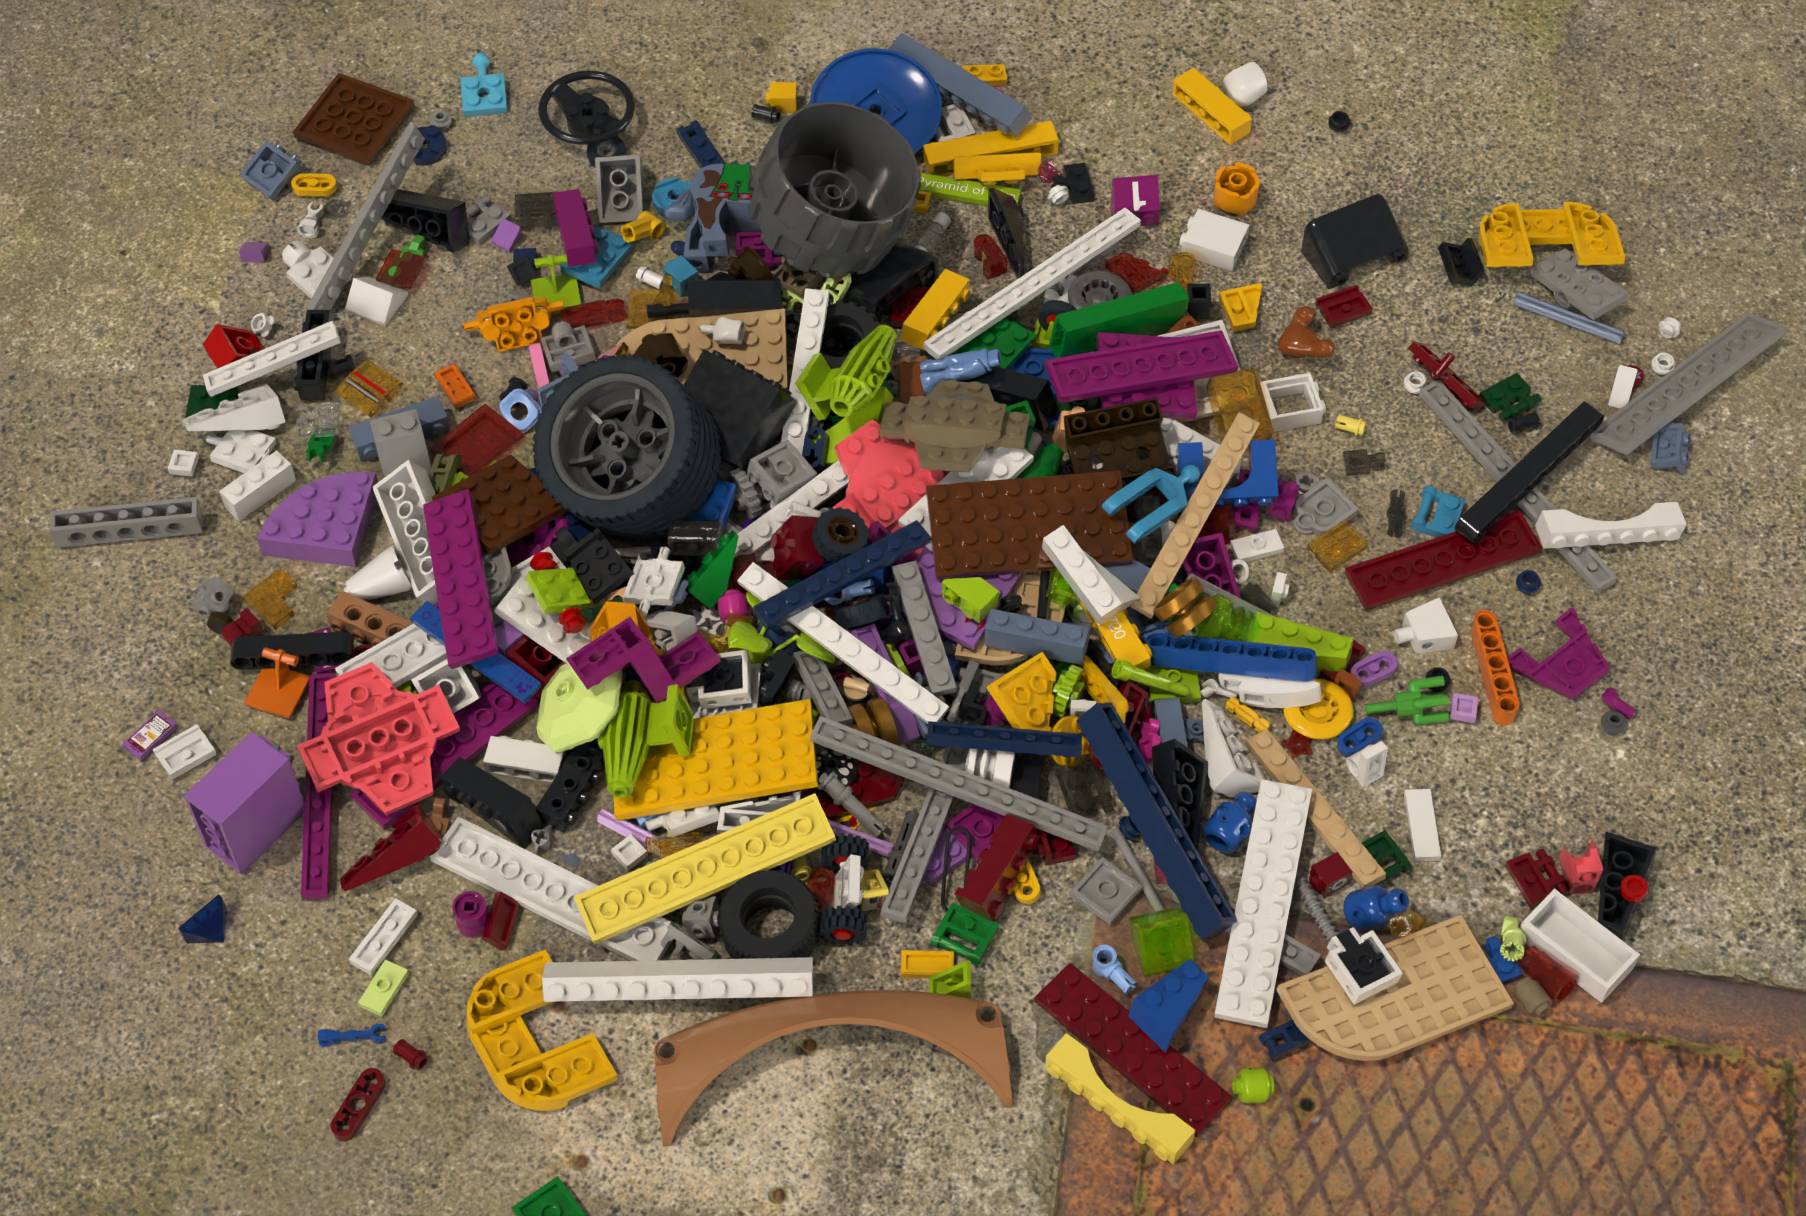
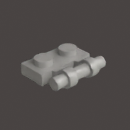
M487 195L474 200L472 206L466 210L468 238L479 246L495 234L503 218L508 221L512 220L511 214L498 204L494 203L488 208L486 205L491 200ZM477 212L480 214V215H479L477 218H475V219L471 218V217L474 216Z

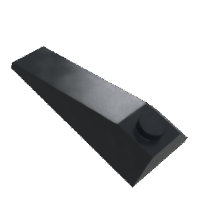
M989 188L988 220L1017 279L1024 275L1025 271L1022 232L1023 209L1020 204L1017 205L1013 196L995 188Z

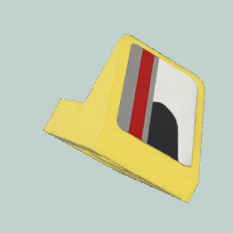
M879 869L863 872V878L860 882V890L863 891V898L860 904L861 910L880 909L884 904L886 896L889 894L888 887Z

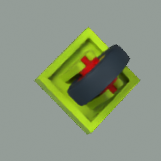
M1061 300L1045 302L1038 314L1033 333L1037 334L1036 341L1031 347L1050 349L1049 343L1056 315L1077 309L1073 305Z

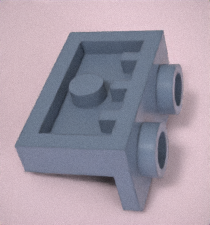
M1683 423L1668 424L1653 435L1650 462L1653 469L1677 467L1680 474H1685L1686 465L1690 463L1688 446H1691L1692 440L1690 432H1686Z

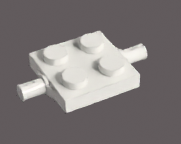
M229 430L223 437H218L211 433L206 437L207 443L216 445V448L210 454L211 462L241 473L247 472L267 458L277 444L275 437L255 430Z
M667 547L660 548L656 559L636 561L632 571L634 574L630 577L623 595L625 603L640 604L638 609L644 617L647 616L651 605H672L685 570L683 561L667 560L670 554V549Z
M725 803L661 813L659 817L645 821L648 832L663 826L672 837L718 821L719 812L717 806Z

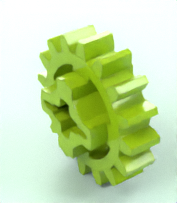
M1072 665L1069 667L1066 675H1060L1053 689L1055 703L1053 706V716L1058 718L1066 717L1071 708V700L1081 699L1085 682L1081 681L1084 672L1082 668Z

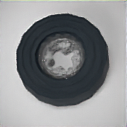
M619 137L587 146V158L594 168H596L595 158L625 156L627 152L623 140Z

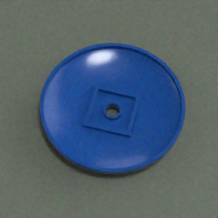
M861 49L835 59L819 74L810 96V104L816 102H844L868 111L872 109L880 110L881 114L879 116L887 120L890 125L905 137L913 149L914 156L923 150L924 144L931 142L941 121L942 100L933 77L914 59L887 49Z

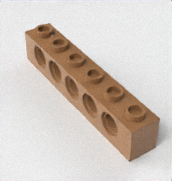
M344 591L339 594L326 612L330 627L333 630L350 633L355 640L359 642L365 641L372 646L379 644L413 624L410 620Z

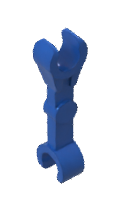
M379 1023L373 1025L370 1030L365 1031L349 1030L347 1032L321 1029L318 1031L319 1045L325 1047L340 1043L341 1041L354 1042L361 1039H371L376 1044L385 1043L386 1036H375V1033L386 1031V1027L384 1024Z

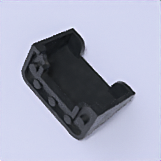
M1376 194L1310 221L1304 230L1301 252L1327 288L1331 289L1344 285L1348 281L1351 269L1381 257L1387 256L1391 263L1403 261L1407 258L1408 247L1387 201L1381 194Z
M897 242L877 267L863 274L853 273L850 275L851 285L842 301L846 304L849 301L857 303V307L862 305L868 308L869 313H874L879 320L882 314L887 315L889 313V305L915 285L932 287L938 279V258L930 252Z

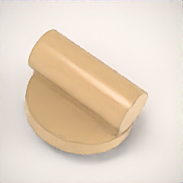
M845 677L843 686L847 698L853 701H861L868 696L869 683L861 678Z

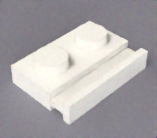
M198 724L153 749L155 756L171 780L217 755L214 747L201 731Z

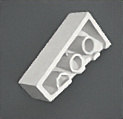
M1064 525L1043 538L1042 549L1099 626L1140 599L1136 593L1083 551Z

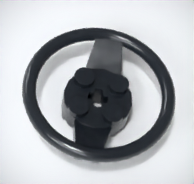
M578 71L562 76L547 87L540 98L538 113L542 125L552 136L571 144L591 145L605 142L612 138L615 139L618 137V134L626 130L634 115L635 100L629 87L619 78L600 71ZM586 79L600 80L612 84L621 91L626 100V111L623 118L619 120L610 116L609 106L602 99L593 96L591 93H583L580 96L567 84ZM551 97H553L566 115L568 130L571 134L559 130L550 121L547 114V106Z

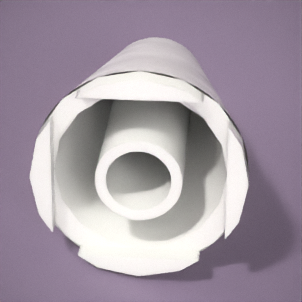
M392 545L346 581V587L343 589L346 593L368 601L411 591L413 588L397 548Z

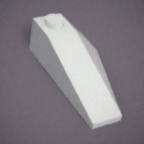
M264 384L239 393V399L224 400L220 402V405L215 410L210 408L204 409L183 419L182 423L188 431L272 430L285 423V418L278 396L268 384Z
M1204 699L1202 701L1205 760L1208 761L1207 774L1210 779L1209 784L1215 792L1223 793L1230 798L1235 797L1240 792H1247L1249 794L1259 792L1261 779L1266 780L1257 762L1251 763L1246 753L1249 749L1234 736L1236 729L1220 706Z

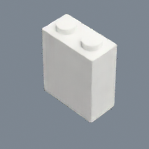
M1198 209L1195 216H1191L1188 221L1187 233L1183 232L1179 242V245L1182 246L1181 256L1233 271L1247 241L1249 224Z

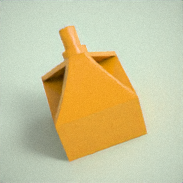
M605 602L590 627L592 641L628 617H631L648 639L658 657L664 654L655 645L656 642L652 640L653 635L635 603ZM629 663L624 665L622 672H625L630 667Z

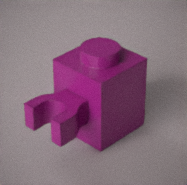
M1279 477L1277 479L1278 498L1272 505H1268L1267 515L1279 520L1290 521L1298 499L1300 485H1297L1294 481L1291 483L1283 481V478Z

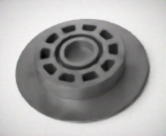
M1090 271L1078 276L1072 282L1068 290V302L1076 309L1132 295L1128 284L1118 275L1107 271Z

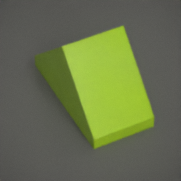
M966 960L929 977V993L971 998V962Z

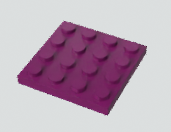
M1098 332L1096 337L1097 351L1177 337ZM1194 380L1100 396L1101 408L1158 397L1163 417L1195 419L1197 415Z

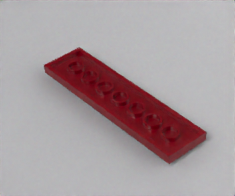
M1519 510L1503 517L1475 544L1455 531L1346 567L1344 574L1363 608L1367 611L1539 554L1543 547Z
M1069 963L1035 996L1034 1002L1165 1112L1175 1114L1195 1129L1194 1136L1196 1138L1232 1101V1095L1171 1045L1165 1053L1128 1017L1129 1010L1072 963Z

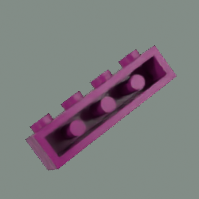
M579 189L552 193L554 211L568 267L596 263L595 254L599 253L597 240H592L595 239L593 225H591L586 197L581 198Z

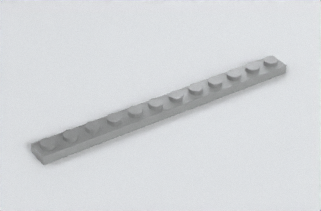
M1440 380L1420 389L1419 396L1496 482L1516 465ZM1537 487L1517 504L1534 524H1536L1542 510H1556ZM1589 545L1557 549L1596 593L1616 583L1618 577Z
M977 668L973 681L981 683L980 694H983V700L991 695L986 687L1001 678V674ZM960 710L956 720L957 724L980 725L960 718ZM946 746L940 762L965 771L969 749ZM931 787L929 788L890 886L889 894L886 896L882 906L881 917L906 924L955 799L954 796Z
M822 716L819 717L810 735L811 742L1004 816L1009 814L1033 824L1037 829L1099 852L1108 826Z

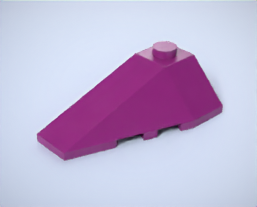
M1218 533L1196 538L1182 563V567L1187 575L1194 574L1241 598L1223 534ZM1218 603L1212 612L1224 631L1249 625L1246 617Z

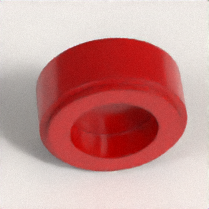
M1629 875L1621 882V895L1627 901L1640 902L1647 896L1648 884L1641 876Z

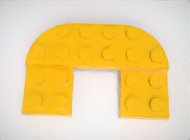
M1563 202L1562 209L1520 210L1519 203H1509L1493 208V213L1489 216L1485 214L1480 223L1478 246L1482 247L1486 267L1532 266L1534 258L1530 245L1572 244L1578 265H1618L1625 262L1624 250L1615 223L1605 213L1599 215L1589 205Z
M546 949L499 967L483 976L473 987L466 1011V1028L470 1040L498 1090L511 1102L526 1109L536 1111H553L568 1106V1101L617 1081L618 1076L594 1033L545 1053L540 1052L520 1015L553 1003L544 1002L542 976L545 963H552Z

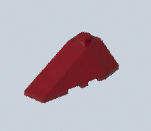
M418 804L392 825L394 831L387 838H380L375 843L370 856H362L340 878L341 888L345 892L418 862L427 855L431 856L439 850L440 844H442L440 833Z

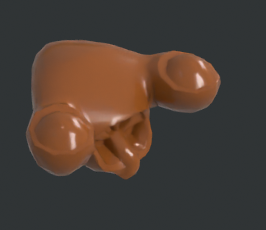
M1304 306L1295 311L1292 322L1278 341V350L1293 358H1304L1306 356L1327 358L1334 354L1335 344L1332 340L1318 339L1311 328H1307V325L1313 321L1316 314L1313 308Z

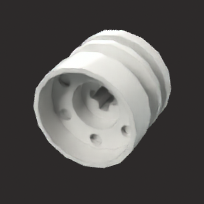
M970 748L967 753L965 771L1011 789L1017 753L1008 751L992 752Z

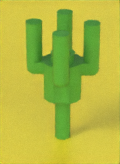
M1443 676L1411 680L1408 684L1409 691L1394 693L1393 701L1365 704L1366 714L1396 710L1398 717L1413 715V721L1416 725L1449 721L1448 711L1423 714V709L1449 705L1448 695H1444V692L1420 693V689L1445 686Z

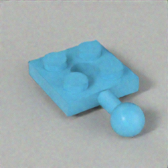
M477 53L473 57L472 62L478 70V76L460 77L464 117L508 113L504 73L487 75L486 68L490 64V59L485 53ZM481 93L489 94L487 97H479Z

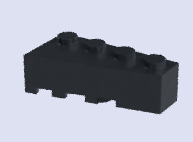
M397 189L391 203L381 218L399 228L405 227L412 231L411 234L422 235L430 239V242L437 246L441 244L452 253L469 244L466 203L464 201Z

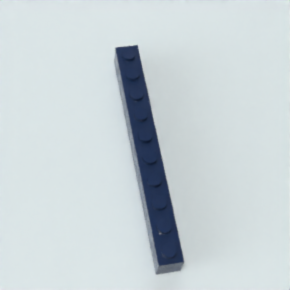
M1112 702L1096 703L1076 720L1081 728L1082 735L1088 740L1093 749L1094 756L1100 761L1105 770L1106 777L1116 789L1119 800L1124 803L1130 814L1131 821L1137 826L1142 835L1143 842L1153 854L1156 865L1162 870L1167 879L1168 886L1174 891L1182 910L1193 924L1195 933L1201 940L1216 938L1237 922L1235 915Z

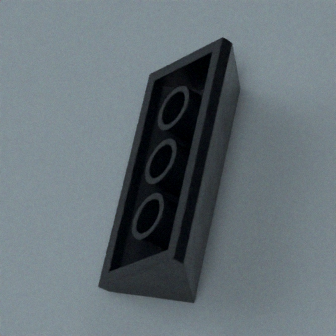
M780 279L688 280L689 318L782 309Z

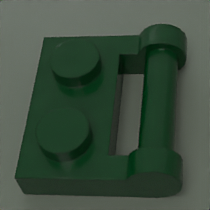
M1386 830L1362 842V845L1379 865L1391 858L1396 861L1395 864L1384 869L1386 878L1375 885L1381 884L1400 872L1405 873L1411 870L1410 861Z

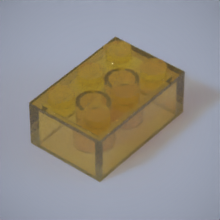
M1256 368L1210 377L1206 390L1221 443L1239 412L1260 423L1251 440H1270L1274 431Z

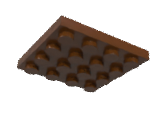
M338 73L293 131L294 138L371 165L414 108V100Z
M511 454L432 496V501L469 489L473 497L480 545L489 555L568 512L551 498L540 479Z

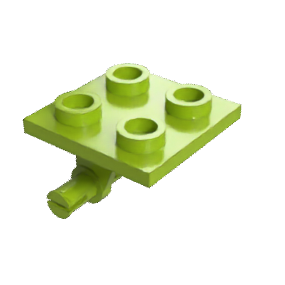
M548 254V257L534 259L536 268L549 266L551 276L531 279L533 298L545 297L549 303L562 300L564 310L551 312V315L582 311L577 279L566 274L555 276L554 265L568 264L566 254L557 256Z

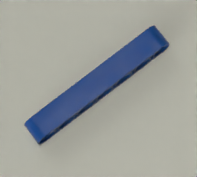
M1164 633L1150 634L1146 638V644L1153 655L1150 657L1152 666L1303 682L1311 681L1317 676L1316 652L1310 648L1184 635L1174 638L1171 634Z

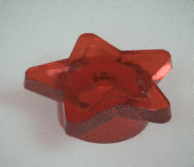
M1292 730L1289 739L1281 742L1282 746L1290 750L1292 759H1295L1300 754L1311 756L1313 753L1309 746L1313 738L1306 737L1295 730Z

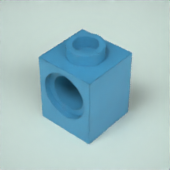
M682 255L663 266L664 276L667 278L666 283L681 297L688 293V280H699L698 271Z

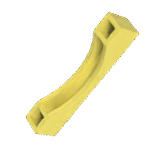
M1066 1033L1046 1055L1045 1067L1051 1076L1056 1079H1062L1068 1084L1069 1089L1073 1093L1081 1094L1087 1098L1094 1109L1108 1114L1115 1125L1120 1128L1125 1127L1132 1133L1135 1140L1141 1144L1146 1143L1154 1149V1153L1160 1159L1168 1160L1174 1165L1193 1142L1195 1129L1175 1114L1142 1110L1128 1104L1111 1092L1096 1074L1090 1061L1088 1049Z

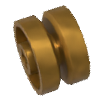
M1192 577L1179 585L1153 609V612L1160 621L1172 618L1168 622L1167 630L1174 638H1178L1196 627L1217 607V603L1210 594L1200 596L1203 591V585L1196 577Z
M881 696L868 700L866 709L861 704L847 707L853 717L852 726L849 727L899 746L898 733L892 714Z

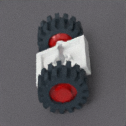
M840 833L838 837L835 835L836 841L822 847L823 867H827L829 871L834 869V873H837V875L834 877V906L829 907L828 910L824 909L820 913L819 936L821 940L824 939V942H831V945L839 943L840 946H845V944L852 946L854 943L859 944L861 941H864L867 934V915L856 907L861 904L863 898L860 882L863 878L864 869L867 868L869 862V843L865 838L861 839V836L853 837V834L849 833L848 836H844V833Z

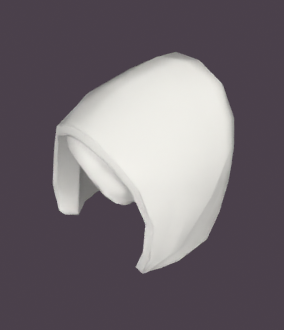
M1250 62L1231 71L1223 79L1229 98L1239 107L1253 104L1267 92L1265 75L1255 62Z

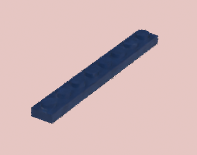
M916 520L753 606V613L768 630L929 544L931 537Z

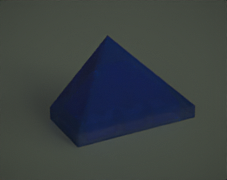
M217 895L178 928L182 939L186 943H224L227 908L223 898Z

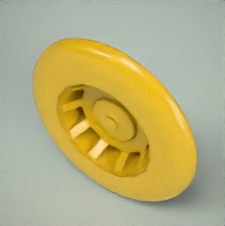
M1313 679L1315 682L1320 683L1321 702L1301 707L1283 708L1285 718L1295 731L1313 739L1335 737L1344 732L1353 719L1354 709L1352 701L1347 692L1336 683L1324 679Z

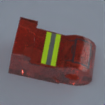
M987 234L976 236L974 239V257L983 263V275L989 280L1006 273L1007 257L993 238Z

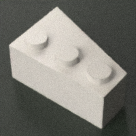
M801 791L793 792V795L777 798V796L769 797V800L756 803L748 801L720 807L717 827L718 835L801 800Z

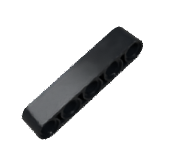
M347 632L237 637L232 641L230 664L238 670L275 668V661L262 657V651L267 647L276 651L282 649L287 654L298 656V664L295 667L342 665L353 658L354 637Z

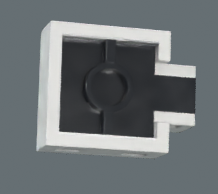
M740 650L718 653L717 655L721 662L687 685V694L691 703L700 702L702 709L752 703L751 659L748 651Z
M1354 927L1332 937L1327 946L1329 953L1325 963L1354 1005L1398 983L1403 974L1373 930L1360 937Z

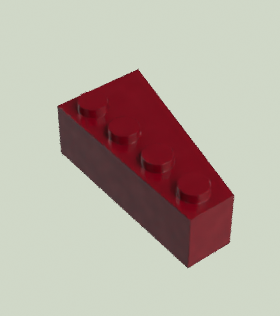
M1009 814L1005 815L990 838V849L982 850L978 856V867L975 871L970 869L965 876V879L968 880L964 888L958 887L954 893L961 907L993 922L996 917L998 918L1001 915L1007 895H1010L1015 888L1017 875L1019 872H1023L1027 864V856L1038 844L1039 834L1033 824Z

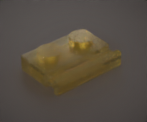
M1344 520L1309 542L1307 550L1312 551L1314 557L1330 573L1366 550L1368 543L1353 528H1350Z

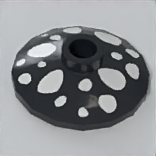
M829 748L816 753L818 786L832 771L836 773L835 777L846 787L854 783L857 776V765L853 757ZM835 765L834 768H829L828 766Z

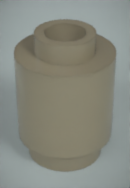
M1529 976L1515 985L1516 997L1532 1017H1543L1550 1012L1553 1000L1537 980H1533Z

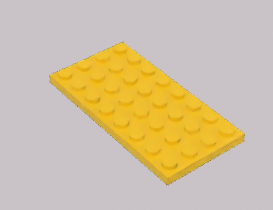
M805 699L695 718L690 756L680 757L673 743L649 746L648 755L633 793L624 798L614 796V816L616 821L818 787L815 743L810 741V735L814 729L811 700Z

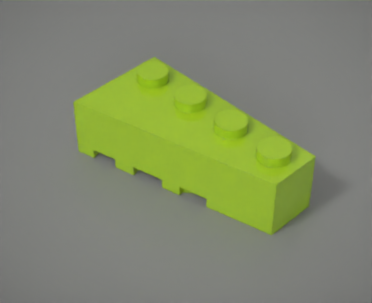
M1257 612L1246 642L1310 648L1316 652L1318 673L1323 668L1332 672H1339L1341 669L1346 670L1353 646V638L1261 612Z

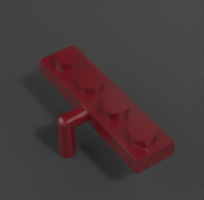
M1413 341L1408 347L1413 353V359L1421 365L1425 364L1429 368V374L1438 380L1441 379L1445 383L1444 386L1452 394L1456 393L1461 398L1459 401L1466 408L1481 410L1487 403L1449 368V365L1456 358L1452 353L1448 352L1441 360L1423 343Z

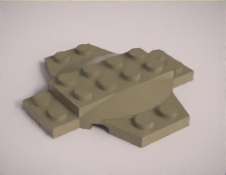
M941 380L926 397L911 396L909 404L887 402L879 434L880 437L904 439L908 444L913 441L920 469L969 473L981 460L983 451L988 447L991 450H996L999 447L1024 449L1030 423V414L1006 412V404L994 402L988 384Z

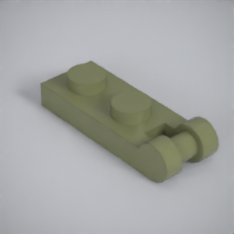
M437 454L435 456L429 473V479L436 494L451 487L457 468H460L462 465V457L459 454H451L450 456Z

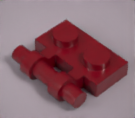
M1540 849L1535 853L1538 860L1534 861L1529 852L1510 859L1505 864L1506 869L1529 908L1538 906L1554 888L1564 896L1570 892L1566 886L1567 881L1564 876L1559 875L1554 866L1555 861L1552 856H1548L1544 849ZM1540 870L1545 871L1549 879L1546 880Z

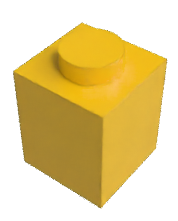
M770 82V91H766V104H770V108L776 106L781 113H795L797 111V82Z

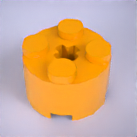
M1236 162L1235 166H1228L1226 168L1225 165L1217 171L1213 193L1215 207L1237 216L1246 215L1256 205L1258 200L1260 178L1256 175V170L1248 164Z

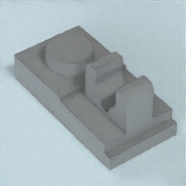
M670 921L667 927L668 931L661 941L662 947H665L668 941L676 939V948L673 950L674 955H678L685 945L690 950L688 954L695 960L711 959L715 952L713 948Z

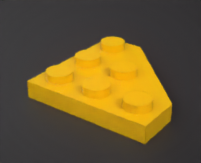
M1041 652L997 679L986 688L1013 728L1051 731L1049 721L1050 715L1053 714L1054 695H1052L1053 683L1056 681V671L1044 653Z

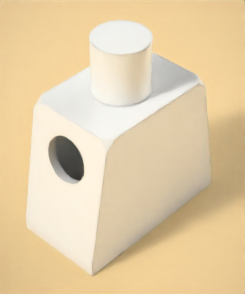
M1440 598L1405 613L1402 624L1403 628L1394 630L1396 643L1400 644L1409 641L1416 653L1452 650L1455 648L1458 637Z

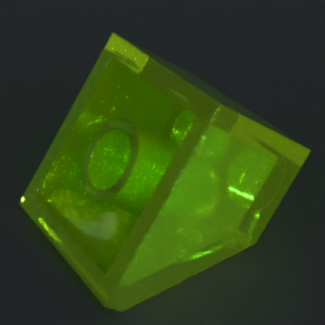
M1180 907L1129 917L1133 945L1144 976L1175 970L1189 959L1195 963L1188 917Z

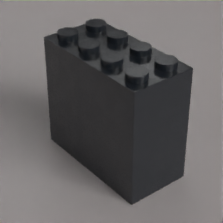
M703 349L684 383L706 405L714 417L715 425H717L719 430L718 435L721 439V459L742 470L744 469L745 472H747L750 459L772 448L797 403L796 400L790 397L792 392L783 388L781 384L764 378L762 374L745 368L741 363L726 358L725 355L716 350L710 353Z

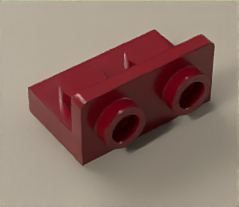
M1036 828L1039 834L1036 850L1038 857H1043L1045 866L1076 859V853L1071 841Z

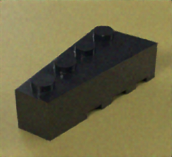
M994 366L992 371L987 370L985 374L979 377L960 381L988 384L994 402L1006 404V407L1027 400L1036 419L1034 428L1045 432L1057 413L1049 380Z
M1172 739L1152 747L1153 775L1198 851L1208 761L1176 739Z
M459 757L439 777L444 786L442 790L449 798L459 801L467 809L471 810L523 849H526L532 843L531 835L534 830L544 829L530 797L462 757Z
M1605 832L1602 860L1603 872L1601 874L1597 922L1624 942L1639 902H1630L1623 898L1620 892L1621 882L1629 875L1641 876L1647 882L1654 865L1656 847Z

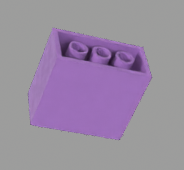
M250 732L184 795L204 846L241 875L304 814V796L300 793V784L295 779L294 775L296 773L291 767V758L283 750L277 751L274 749L267 738L264 736L258 737L253 732Z

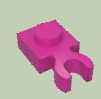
M1149 718V723L1141 722L1140 731L1142 738L1138 740V749L1147 765L1152 764V747L1161 744V736L1157 735L1160 725L1159 720Z

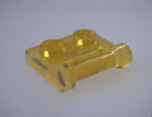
M690 831L686 835L675 837H646L645 844L648 852H653L660 859H663L706 839L697 831Z

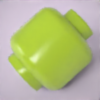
M1242 1068L1239 1070L1237 1078L1232 1080L1233 1093L1238 1094L1242 1103H1264L1274 1093L1273 1076L1268 1074L1264 1068Z

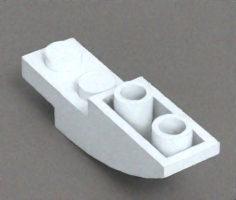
M1219 673L1218 675L1220 687L1238 694L1241 704L1249 706L1290 708L1321 702L1322 699L1320 683L1314 680L1303 682Z

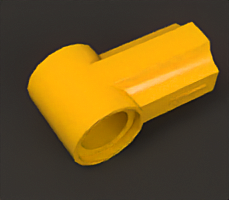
M646 210L638 216L637 220L622 225L620 232L622 233L623 240L627 243L647 236L657 239L663 234L666 224Z

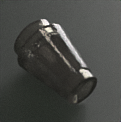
M1250 581L1240 592L1241 599L1268 613H1271L1276 606L1257 583L1253 584Z

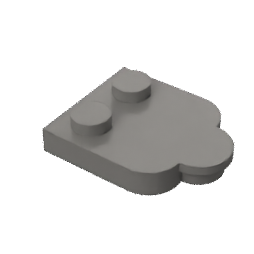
M1326 478L1297 499L1295 503L1297 516L1294 519V528L1303 535L1315 533L1319 536H1327L1358 515L1359 508Z

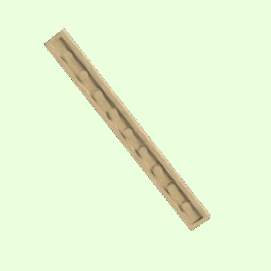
M1240 412L1238 413L1138 590L1137 595L1140 599L1130 605V608L1150 619L1153 617L1154 607L1163 599L1258 429L1259 422Z

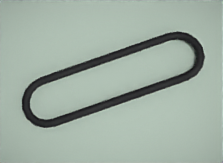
M962 826L951 828L946 836L941 889V906L945 912L948 910L944 899L951 833L955 830L964 831L968 837L965 876L969 872L972 840L970 832ZM964 877V887H965V885L967 884V881H968V880L965 879V877Z

